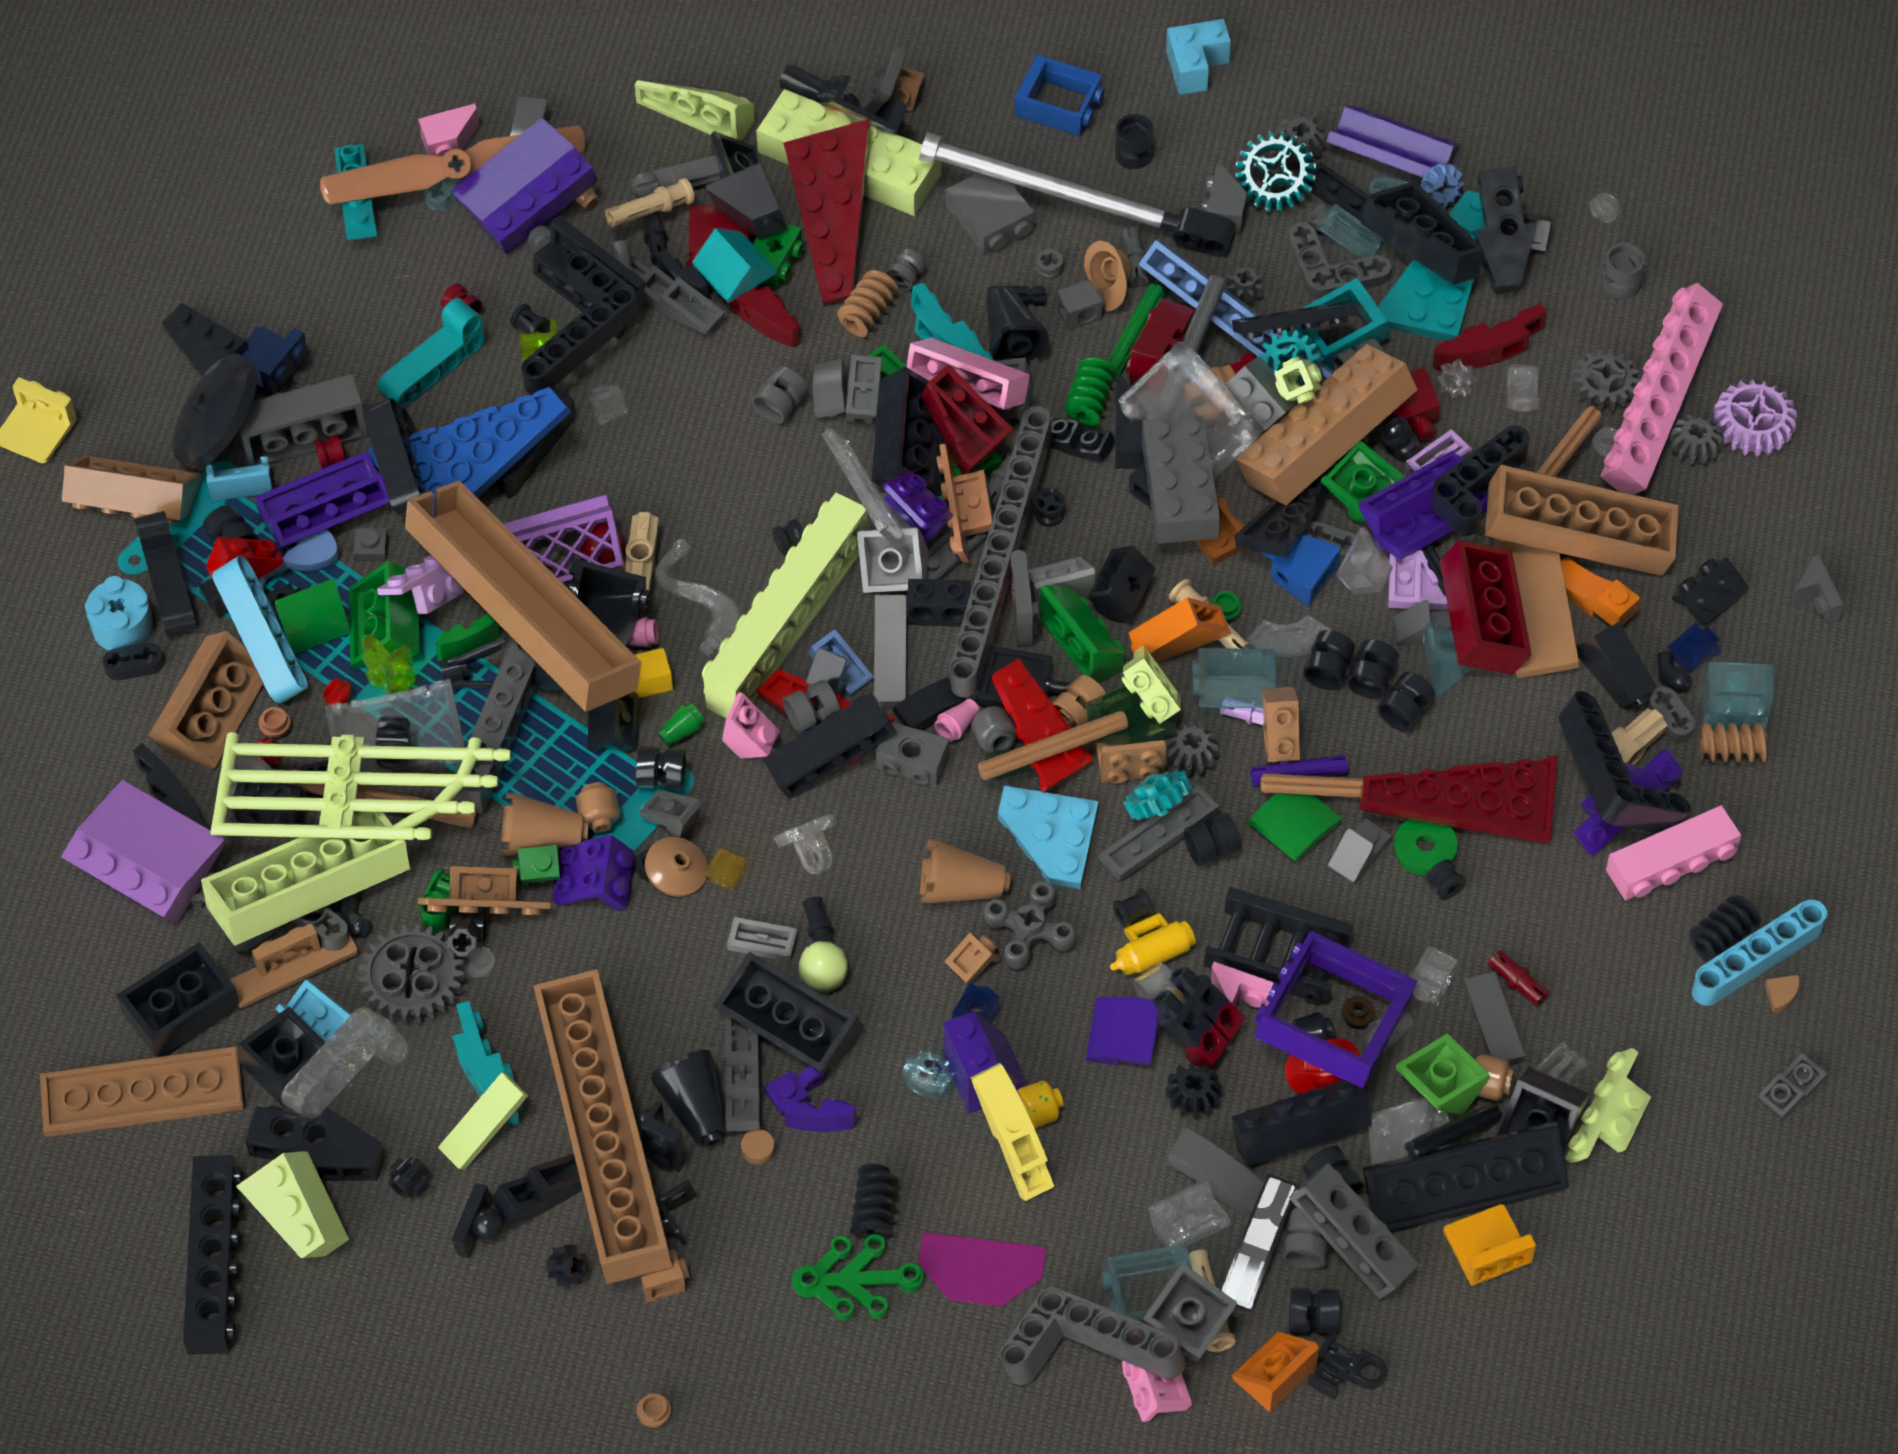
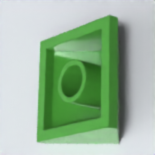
M1445 1034L1396 1064V1069L1438 1111L1458 1115L1465 1113L1490 1079V1074L1449 1034Z

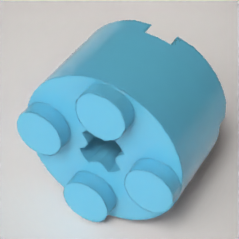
M111 576L104 583L97 586L88 596L85 610L92 634L100 646L107 650L143 644L148 640L153 631V615L147 594L140 585L130 580L121 579L118 576Z

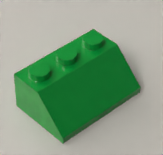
M387 561L349 587L350 667L357 669L399 666L420 652L419 614L417 613L412 589L400 595H378L377 588L387 583L389 577L406 573V568Z
M1042 586L1040 588V622L1082 675L1091 677L1100 684L1123 671L1124 656L1126 655L1124 647L1117 639L1113 640L1108 634L1104 621L1092 614L1087 600L1082 595L1078 596L1072 587Z

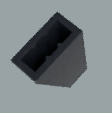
M556 386L552 390L570 409L571 413L493 483L508 499L515 496L575 420L573 409L575 404L572 397L566 391L561 392Z

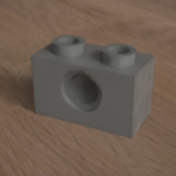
M892 722L897 734L879 744L876 751L877 769H881L889 775L898 774L911 778L919 784L928 783L937 786L949 757V739ZM907 755H917V757H914V758H909V757H906V756H907Z

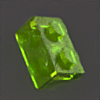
M373 634L361 640L364 650L362 659L367 665L365 674L374 687L380 686L390 698L398 693L407 691L416 681L410 649L403 645L390 654Z

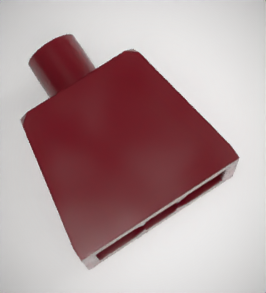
M1421 367L1410 372L1417 391L1384 420L1387 422L1395 417H1403L1412 427V431L1417 433L1420 440L1427 441L1433 438L1437 432L1433 424L1438 421L1440 404L1426 368Z

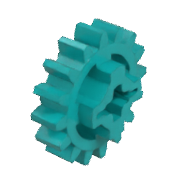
M1283 330L1282 338L1273 334L1271 336L1273 343L1271 345L1263 343L1262 345L1267 350L1266 353L1257 355V357L1261 356L1274 372L1282 369L1284 362L1299 357L1300 360L1308 358L1312 364L1315 363L1316 365L1324 361V357L1316 354L1321 349L1320 346L1316 343L1311 344L1313 339L1307 334L1302 337V333L1298 330H1295L1292 336L1290 332ZM1290 345L1289 348L1282 349L1283 347ZM1302 375L1298 379L1300 386L1306 385Z
M1176 769L1171 774L1169 771L1163 774H1157L1156 772L1147 776L1142 783L1135 786L1133 789L1134 793L1127 795V800L1123 801L1131 819L1136 818L1140 820L1144 816L1147 819L1153 815L1161 817L1168 814L1169 810L1182 802V796L1190 793L1189 789L1192 788V785L1184 770L1179 772Z

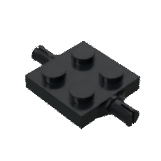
M991 645L980 682L981 689L978 704L1005 709L991 677L997 671L1017 659H1020L1046 696L1049 692H1067L1070 682L1051 679L1050 672L1053 656Z

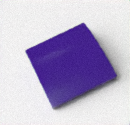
M1133 997L1096 998L1086 1061L1118 1066L1119 1061L1151 1066L1158 1022L1155 1019L1160 1014L1152 1003L1153 999Z

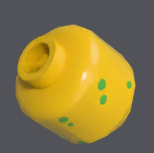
M1039 1081L1017 1090L1034 1129L1057 1121L1059 1118V1108L1064 1106L1058 1088L1052 1089L1048 1082Z

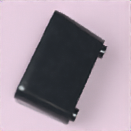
M573 559L569 570V575H573V582L570 583L568 589L627 647L641 608L646 609L649 602L650 590H646V577ZM535 661L537 688L547 691H564Z

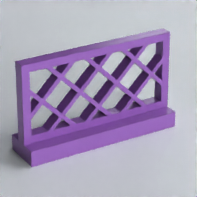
M607 495L504 523L544 565L547 564L557 570L554 575L564 585L573 582V575H569L567 567L575 556L589 563L617 570L625 569L615 518H617L615 507ZM608 521L609 529L602 539L591 534L596 524ZM575 530L581 534L573 547L561 542L567 532ZM587 538L598 543L590 557L579 552ZM546 539L552 543L543 556L532 551L537 541ZM558 546L569 552L561 565L549 560ZM605 547L614 552V562L601 564L596 560Z

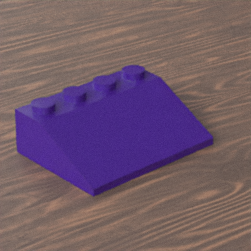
M541 118L453 188L451 193L507 255L526 240L534 228L547 223L598 182L593 167L579 151L546 120Z

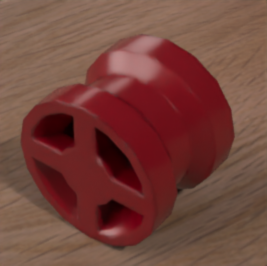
M338 435L331 436L327 441L320 439L314 441L321 469L345 460Z

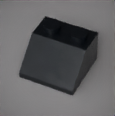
M290 1006L238 1044L240 1065L282 1107L310 1086L333 1052L332 1048Z
M1528 1067L1518 1079L1497 1135L1556 1122L1559 1126L1564 1153L1579 1123L1590 1094Z

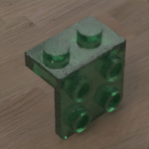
M1127 687L1085 702L1088 722L1118 711H1123L1127 717L1128 727L1126 729L1096 739L1104 742L1105 745L1117 746L1161 741L1166 739L1168 734L1177 731L1176 723L1165 720L1159 724L1155 717L1150 719L1140 706V703L1143 702L1136 691L1132 694Z

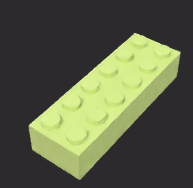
M784 89L756 130L758 153L789 165L783 142L862 120ZM871 124L867 145L868 156L865 165L864 196L915 216L941 175V161L935 159L933 165L919 161L922 144Z
M357 812L354 814L352 826H393L383 812ZM299 837L206 877L201 882L208 910L235 946L410 870L404 840Z

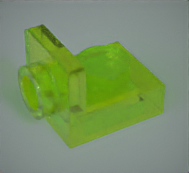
M550 319V333L534 332L531 334H520L523 362L560 331L557 328L556 319Z

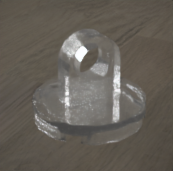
M828 814L776 835L775 843L777 848L794 843L804 869L813 875L827 871L832 865V854L823 830L838 824L833 814ZM813 851L819 858V864L814 859Z

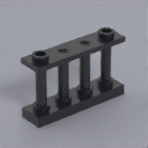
M1229 887L1225 897L1224 913L1229 914L1231 917L1219 949L1210 946L1206 947L1204 967L1212 971L1213 963L1216 962L1280 985L1282 980L1278 978L1286 961L1293 962L1294 959L1291 958V954L1296 943L1303 944L1310 931L1349 948L1354 925ZM1245 920L1262 925L1250 959L1231 953L1242 922ZM1277 929L1293 935L1281 968L1262 963L1273 932ZM1316 966L1312 978L1301 975L1290 994L1303 997L1310 1003L1328 1005L1332 984L1325 982L1328 971Z

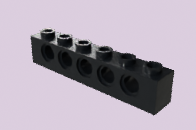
M233 1155L193 1156L183 1342L188 1355L229 1354V1341H235V1321L230 1320L231 1310H236L237 1293L236 1289H232V1279H238V1259H233L234 1248H239L240 1232L239 1228H235V1218L241 1217V1199L236 1197V1186L243 1182L242 1167L236 1166ZM216 1190H224L221 1195L211 1196V1193ZM215 1220L223 1221L218 1226H209V1224ZM212 1251H221L216 1257H207ZM210 1282H220L214 1288H206V1285ZM208 1313H218L213 1319H204Z

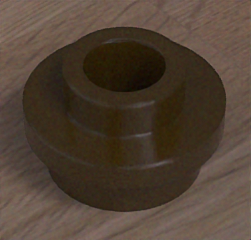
M1350 997L1342 1006V1017L1351 1027H1365L1374 1018V1005L1365 997ZM1361 1008L1364 1010V1012L1356 1013L1353 1011V1009Z

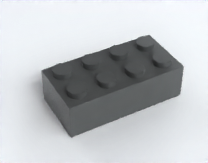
M352 374L335 377L329 381L306 385L300 389L286 393H277L268 398L252 401L245 420L238 430L248 466L261 465V457L267 456L269 465L315 453L314 441L319 439L327 441L333 435H338L341 445L368 438L362 414V403Z
M1204 415L1142 420V448L1157 544L1219 538L1220 516Z

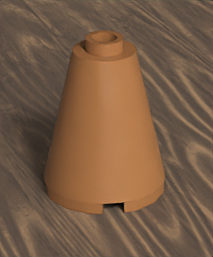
M514 792L506 793L505 798L512 800L511 806H504L501 842L507 843V850L502 849L501 856L518 855V849L557 845V850L580 844L581 840H587L588 822H583V815Z
M929 839L926 850L931 851V855L927 860L923 859L920 877V895H923L920 901L922 903L1000 898L1002 892H1008L1010 873L1005 872L1004 865L940 840Z

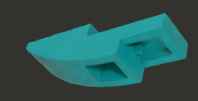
M363 144L334 148L337 173L367 166ZM372 198L342 202L347 241L377 236Z
M924 282L913 286L910 307L916 314L914 331L921 340L934 338L993 360L991 354L985 351L979 343L976 333L968 328L964 320L953 324L951 316L943 311L936 295L929 291Z
M469 1001L456 1004L463 1033L452 1036L454 1048L460 1065L477 1094L481 1097L501 1073H506L514 1081L510 1064L502 1063L500 1053L492 1054L488 1039L481 1040L479 1031L484 1030L479 1011L472 1012ZM522 1104L507 1120L513 1126L520 1124L518 1111L523 1110Z

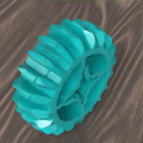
M1269 132L1270 140L1267 141L1264 140L1262 135H1258L1259 145L1256 146L1252 141L1247 143L1251 153L1246 150L1240 152L1241 157L1246 161H1237V168L1244 171L1236 173V179L1243 181L1239 185L1245 191L1248 190L1247 201L1252 200L1256 196L1255 207L1259 208L1264 201L1266 202V211H1271L1272 204H1277L1278 212H1282V203L1287 202L1288 207L1292 209L1294 208L1293 198H1296L1299 202L1304 201L1300 191L1310 193L1312 190L1305 182L1312 183L1316 179L1315 175L1309 173L1316 170L1315 163H1307L1313 159L1312 152L1302 154L1307 148L1306 144L1303 142L1295 147L1297 137L1292 136L1287 142L1285 132H1281L1279 139H1275L1274 132ZM1269 151H1282L1273 159H1267L1263 156L1260 158L1261 155ZM1290 155L1296 158L1301 167L1299 178L1293 176V173L1286 168ZM1253 165L1257 166L1259 171L1265 174L1261 189L1252 180L1251 172ZM1277 167H1280L1281 173L1283 174L1280 175L1276 173L1274 177L1270 179L1271 172L1268 169L1276 170ZM1284 184L1289 187L1292 185L1290 189L1284 192L1269 193L1277 185Z

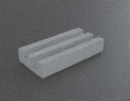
M734 917L727 942V950L746 954L751 952L756 956L791 962L798 929ZM738 929L788 938V940L771 938L768 935L758 933L755 935L739 932Z

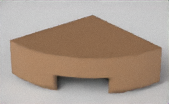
M1798 975L1766 979L1765 988L1773 1013L1784 1010L1794 1000L1799 987Z

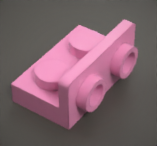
M1122 1361L1123 1374L1130 1386L1134 1405L1139 1412L1142 1422H1149L1157 1413L1186 1411L1192 1405L1182 1373L1175 1378L1168 1379Z

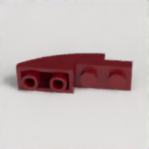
M757 285L735 300L727 303L746 323L765 336L793 348L799 346L800 324L794 315L790 316L787 313L784 301L780 295H774L769 286L759 289Z
M1539 303L1531 308L1521 310L1517 316L1506 322H1499L1492 330L1484 322L1475 327H1468L1461 335L1450 341H1443L1436 347L1432 367L1436 371H1461L1482 368L1513 358L1527 351L1529 337L1544 329L1547 310Z

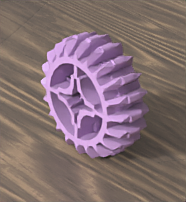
M1753 379L1749 382V385H1746L1741 380L1737 387L1730 385L1726 393L1722 392L1719 396V400L1714 408L1713 422L1714 426H1720L1723 445L1732 443V450L1735 451L1740 448L1743 450L1744 456L1749 451L1754 452L1756 457L1761 454V451H1764L1769 456L1773 449L1780 451L1784 443L1788 444L1793 432H1795L1797 413L1793 409V400H1787V392L1778 393L1777 384L1771 388L1767 387L1765 380L1761 385L1756 384ZM1758 414L1755 422H1752L1754 415Z

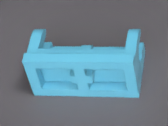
M267 456L261 457V465L214 471L212 464H207L206 471L208 476L206 477L211 501L261 495L273 490Z

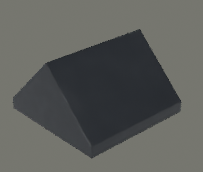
M716 131L710 134L712 155H715L718 162L721 179L761 163L764 169L756 146Z

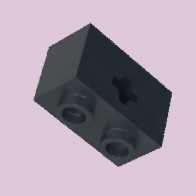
M1134 546L1111 549L1087 598L1110 621L1132 618L1138 610V604L1149 587L1156 568Z

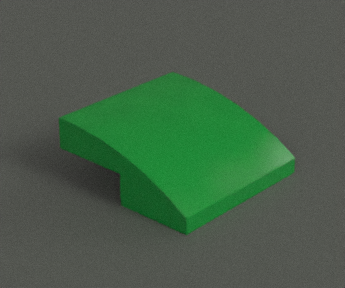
M334 579L274 601L279 621L294 654L350 634L345 611Z
M1276 793L1250 817L1248 823L1290 858L1297 861L1313 851L1321 838L1337 829L1342 818L1314 795Z

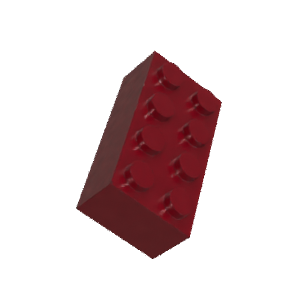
M1458 540L1440 560L1458 665L1513 675L1532 654L1512 551Z

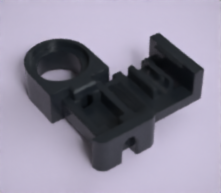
M1330 1334L1319 1351L1317 1361L1319 1365L1314 1373L1310 1374L1308 1385L1334 1399L1339 1393L1340 1389L1337 1386L1341 1380L1345 1382L1347 1379L1367 1390L1379 1388L1383 1384L1386 1375L1384 1361L1365 1349H1362L1360 1354H1357L1336 1343V1334ZM1366 1365H1373L1379 1369L1380 1375L1376 1379H1366L1362 1376L1360 1370Z

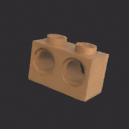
M1294 687L1262 689L1263 740L1268 762L1300 760L1299 709Z

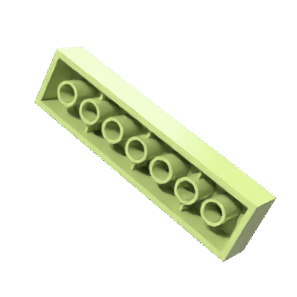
M836 492L829 502L825 501L822 504L817 519L813 524L809 523L806 526L801 541L796 547L792 546L782 567L774 570L769 579V585L764 592L760 591L756 595L748 614H743L739 618L735 632L730 638L726 637L719 648V654L713 661L710 660L705 665L702 677L704 680L703 693L705 694L707 709L727 718L738 693H743L752 703L758 698L757 689L779 669L859 557L857 531L869 530L867 507Z

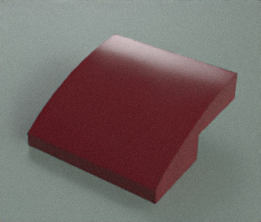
M714 205L689 206V257L697 248L703 247L715 228L740 231L748 240L749 232L717 211Z

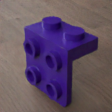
M912 471L887 480L883 488L889 494L884 500L910 527H919L926 543L932 541L954 516L948 510L946 502L940 497L935 496L926 487L927 484L924 479Z
M612 835L582 841L574 847L569 846L560 849L558 856L560 880H555L553 902L561 906L597 897L616 911L626 909L630 891L634 851Z

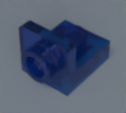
M1696 622L1667 647L1689 672L1712 652L1716 655L1722 652L1716 645L1720 639L1708 626L1702 630Z

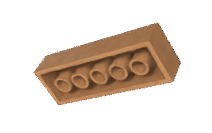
M1368 344L1358 350L1354 356L1321 383L1322 389L1314 392L1315 398L1297 404L1235 458L1247 484L1286 506L1417 391L1406 363Z
M1500 465L1489 482L1485 536L1663 576L1676 558L1678 505Z

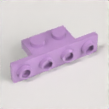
M432 555L425 557L422 564L407 567L405 569L406 573L389 577L386 584L377 588L378 595H400L412 589L418 614H428L464 593L463 587Z

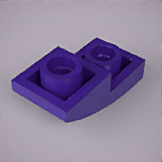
M825 1098L821 1109H817L808 1102L800 1101L797 1103L789 1100L784 1111L785 1126L798 1130L836 1132L853 1129L857 1124L856 1107H852L848 1102L838 1099L832 1101Z

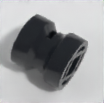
M1395 417L1390 419L1381 429L1382 439L1390 446V450L1397 459L1406 460L1419 451L1421 440L1412 431V427L1405 418Z

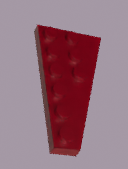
M869 119L783 142L824 306L845 301L855 288L857 246H859V226L862 217L868 135L871 126Z
M1558 755L1547 756L1545 760L1531 761L1530 758L1519 759L1517 763L1508 764L1490 762L1453 766L1449 770L1444 771L1425 769L1421 773L1404 775L1402 772L1364 776L1361 785L1359 810L1548 844L1551 839Z

